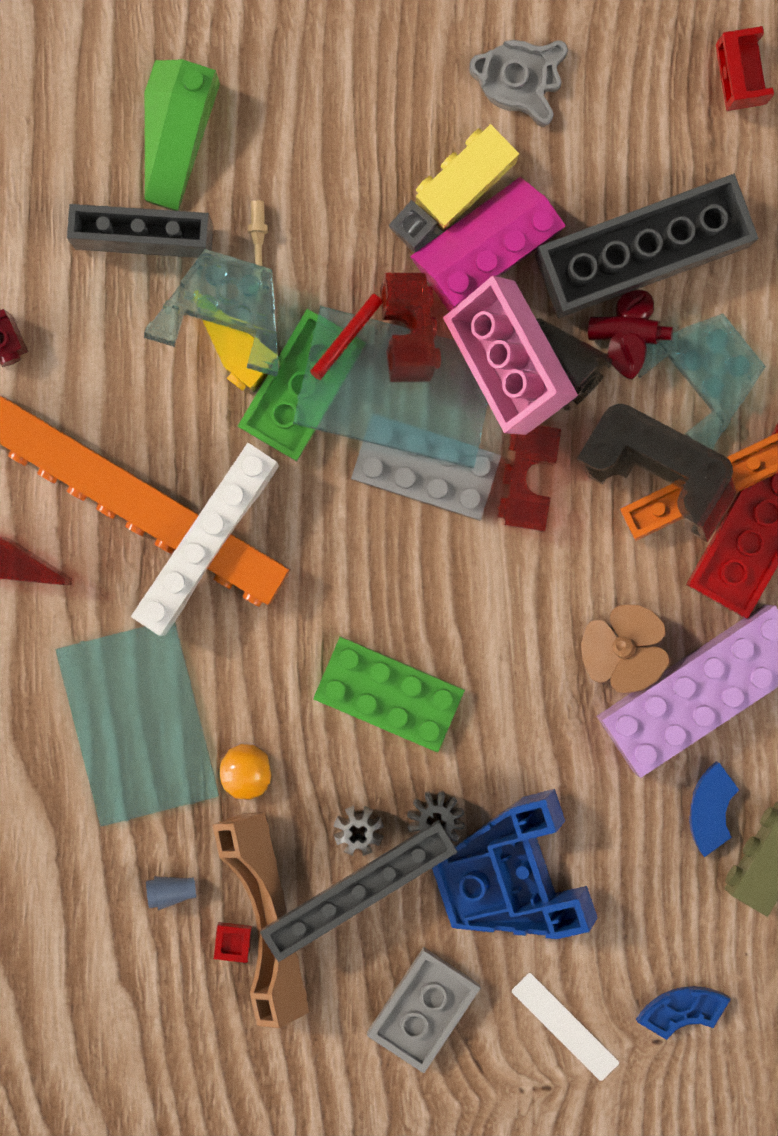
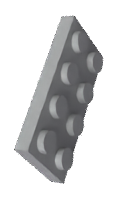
M372 414L351 480L480 521L501 455Z

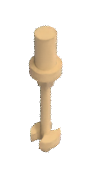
M253 200L251 201V224L248 225V233L252 235L253 244L255 245V285L249 286V294L256 295V304H263L262 295L269 294V286L263 287L262 245L264 236L268 233V225L265 224L264 201Z

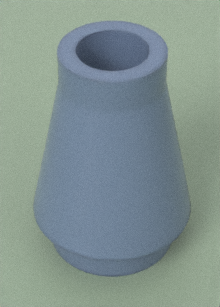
M154 876V880L146 881L149 908L157 907L159 911L182 901L196 898L194 877Z

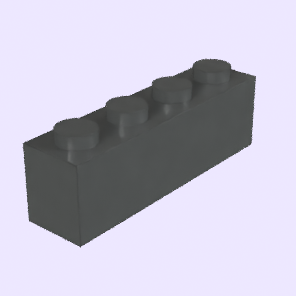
M69 204L67 239L75 250L211 259L213 223L209 213Z

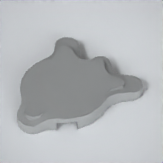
M509 40L485 54L475 55L470 61L469 71L471 76L479 82L485 96L491 103L508 111L524 112L537 125L545 127L553 119V110L545 99L544 93L557 92L560 89L562 82L557 66L566 58L568 48L565 42L561 40L544 46H535L525 41Z

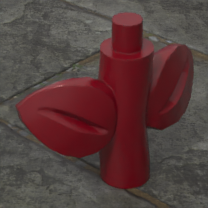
M644 290L631 291L621 296L616 304V316H591L588 324V340H610L607 352L609 361L621 375L631 380L637 376L645 362L647 355L646 344L658 345L659 340L672 341L673 327L660 326V321L649 320L654 312V300L651 294Z

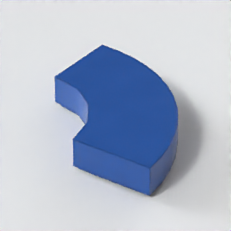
M718 761L713 763L703 773L692 794L693 798L689 816L690 830L693 840L703 857H706L732 838L726 826V810L730 799L739 789Z
M698 986L676 988L653 999L640 1012L636 1020L639 1024L667 1040L676 1030L686 1025L702 1024L714 1028L731 999L728 995L711 988Z

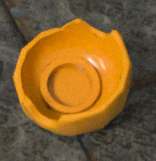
M240 744L229 749L220 765V780L224 790L236 799L252 800L261 796L267 790L271 781V769L267 754L255 745Z

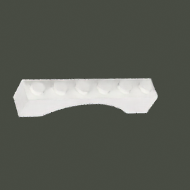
M250 443L246 444L131 615L133 619L159 636H165L222 545L278 469L279 464L277 461Z

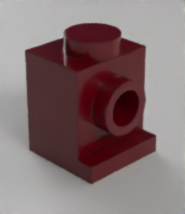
M2 309L0 310V335H4V341L0 344V364L2 367H6L21 360L20 355L27 353L28 350L13 315Z

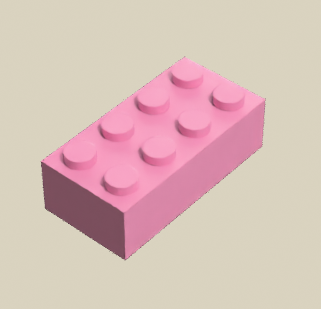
M492 276L443 317L504 433L527 435L578 396L515 281Z

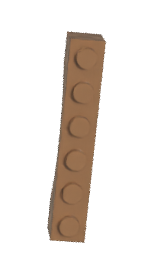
M265 812L242 813L212 824L219 858L233 870L242 882L250 898L256 918L258 958L250 996L257 1026L281 1028L310 1013L307 994L303 985L299 958L296 952L278 962L260 934L262 928L287 914Z

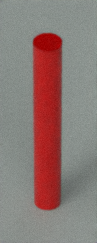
M372 294L310 370V373L316 379L321 380L381 306L383 301L379 296Z

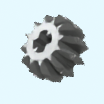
M430 791L425 792L427 803L424 804L421 800L414 799L413 804L419 811L410 810L407 813L408 818L415 820V822L408 825L409 832H420L431 825V821L427 818L429 816L433 818V813H440L441 819L444 821L441 825L452 841H458L459 837L453 829L462 830L465 824L457 820V818L464 815L463 808L453 809L457 803L455 797L449 798L444 803V791L438 792L437 800H432Z

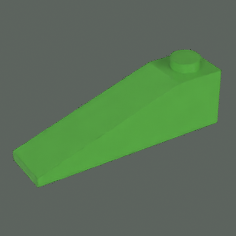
M183 59L155 60L144 92L146 202L173 211H179L220 86L216 70Z

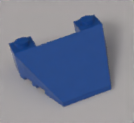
M555 789L522 797L455 845L457 849L456 854L432 868L452 928L495 932V930L514 932V935L526 936V934L546 935V938L560 939L590 932L598 917L588 887L583 886L555 893L537 839L540 836L556 833L565 822Z

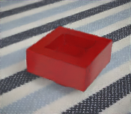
M218 922L213 959L248 963L252 926Z

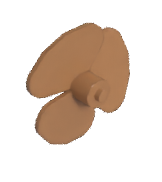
M619 605L610 614V623L616 634L602 620H593L586 626L581 642L582 662L593 681L598 683L610 681L615 691L621 694L643 691L657 682L668 668L670 658L668 653L662 648L643 647L658 644L664 639L666 627L661 619L653 611L640 605Z

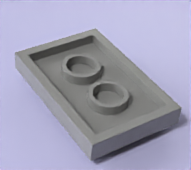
M423 947L367 1031V1036L422 1073H425L481 989L480 984Z

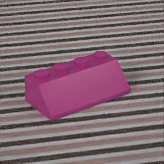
M519 177L419 249L410 258L450 312L490 277H500L537 250L539 246L559 234L566 225L548 199L523 178Z

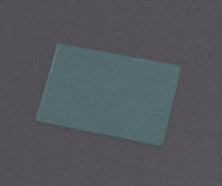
M320 306L316 326L312 332L313 339L301 391L297 396L298 403L293 424L474 468L478 447L481 443L480 438L488 402L456 341L369 319L324 377L318 380L310 373V370L355 316V314Z
M175 622L165 636H159L147 627H141L86 642L80 641L78 644L55 649L100 827L121 821H129L133 818L188 804L193 805L196 802L220 796Z

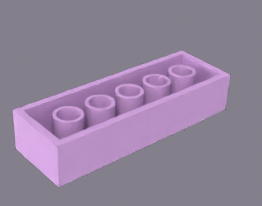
M763 605L751 613L748 619H742L668 668L660 679L643 691L630 693L596 716L631 770L638 777L642 778L778 687L777 607L775 605Z

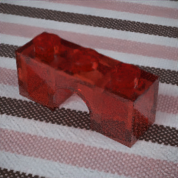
M385 273L380 287V297L383 301L381 304L383 320L400 321L411 332L406 335H392L386 350L389 381L430 382L435 370L439 369L441 364L440 349L435 348L434 338L437 335L436 317H431L430 307L433 305V288L427 285L426 273Z
M537 426L527 435L510 434L508 450L513 451L512 464L505 465L503 484H507L508 489L506 498L500 497L497 513L498 518H503L502 526L538 532L546 530L551 497L533 493L527 486L526 475L532 465L556 464L562 429Z

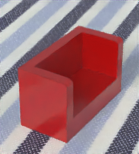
M763 26L723 32L715 45L726 111L766 105L774 96L773 87H765L758 46L759 40L764 35Z

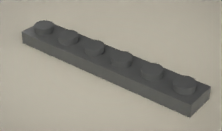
M438 820L261 929L260 934L276 960L280 962L456 854L457 849Z

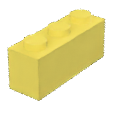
M491 124L484 131L480 128L474 131L465 142L467 147L459 155L456 152L449 155L440 166L443 170L434 179L428 176L416 189L418 194L416 195L415 203L437 222V226L443 232L452 226L517 162L519 153Z

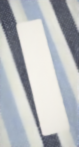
M528 973L512 989V993L600 1081L618 1066L619 1061L531 973Z

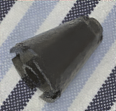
M537 318V322L578 394L572 400L578 405L601 382L604 376L599 372L604 365L609 369L613 359L606 353L541 318ZM569 403L563 407L564 410L568 411L571 409Z

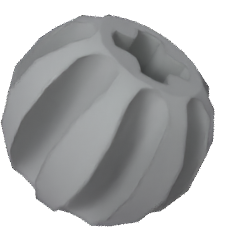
M355 806L346 808L345 812L349 818L345 819L337 816L333 825L343 830L333 835L336 844L347 843L348 846L344 852L352 856L355 849L362 850L363 856L373 853L368 844L372 843L380 846L384 837L382 834L375 832V830L384 827L381 817L370 819L369 816L372 814L373 809L364 806V811L360 814L356 813ZM353 826L357 828L364 826L365 836L361 834L353 836Z

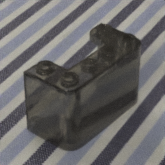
M615 404L605 411L577 457L587 476L602 485L611 476L620 475L627 478L636 464L682 489L677 500L678 509L685 519L693 523L692 534L706 542L709 541L736 494L733 466L728 458L625 404Z

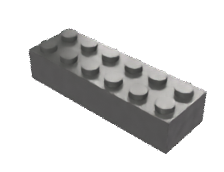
M734 173L538 247L535 258L559 319L747 249L759 238Z

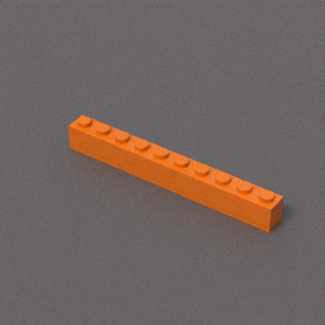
M0 395V444L10 450L7 455L8 457L24 466L28 462L40 468L37 474L54 484L59 479L69 485L66 491L82 501H85L87 497L98 503L95 508L96 510L112 519L117 514L128 522L125 527L143 537L145 532L157 538L154 544L170 554L176 550L199 516L198 513ZM233 534L229 535L207 568L215 573L214 581L228 589L235 585L245 591L242 596L244 599L258 607L261 606L262 602L266 605L271 604L291 571L288 567Z

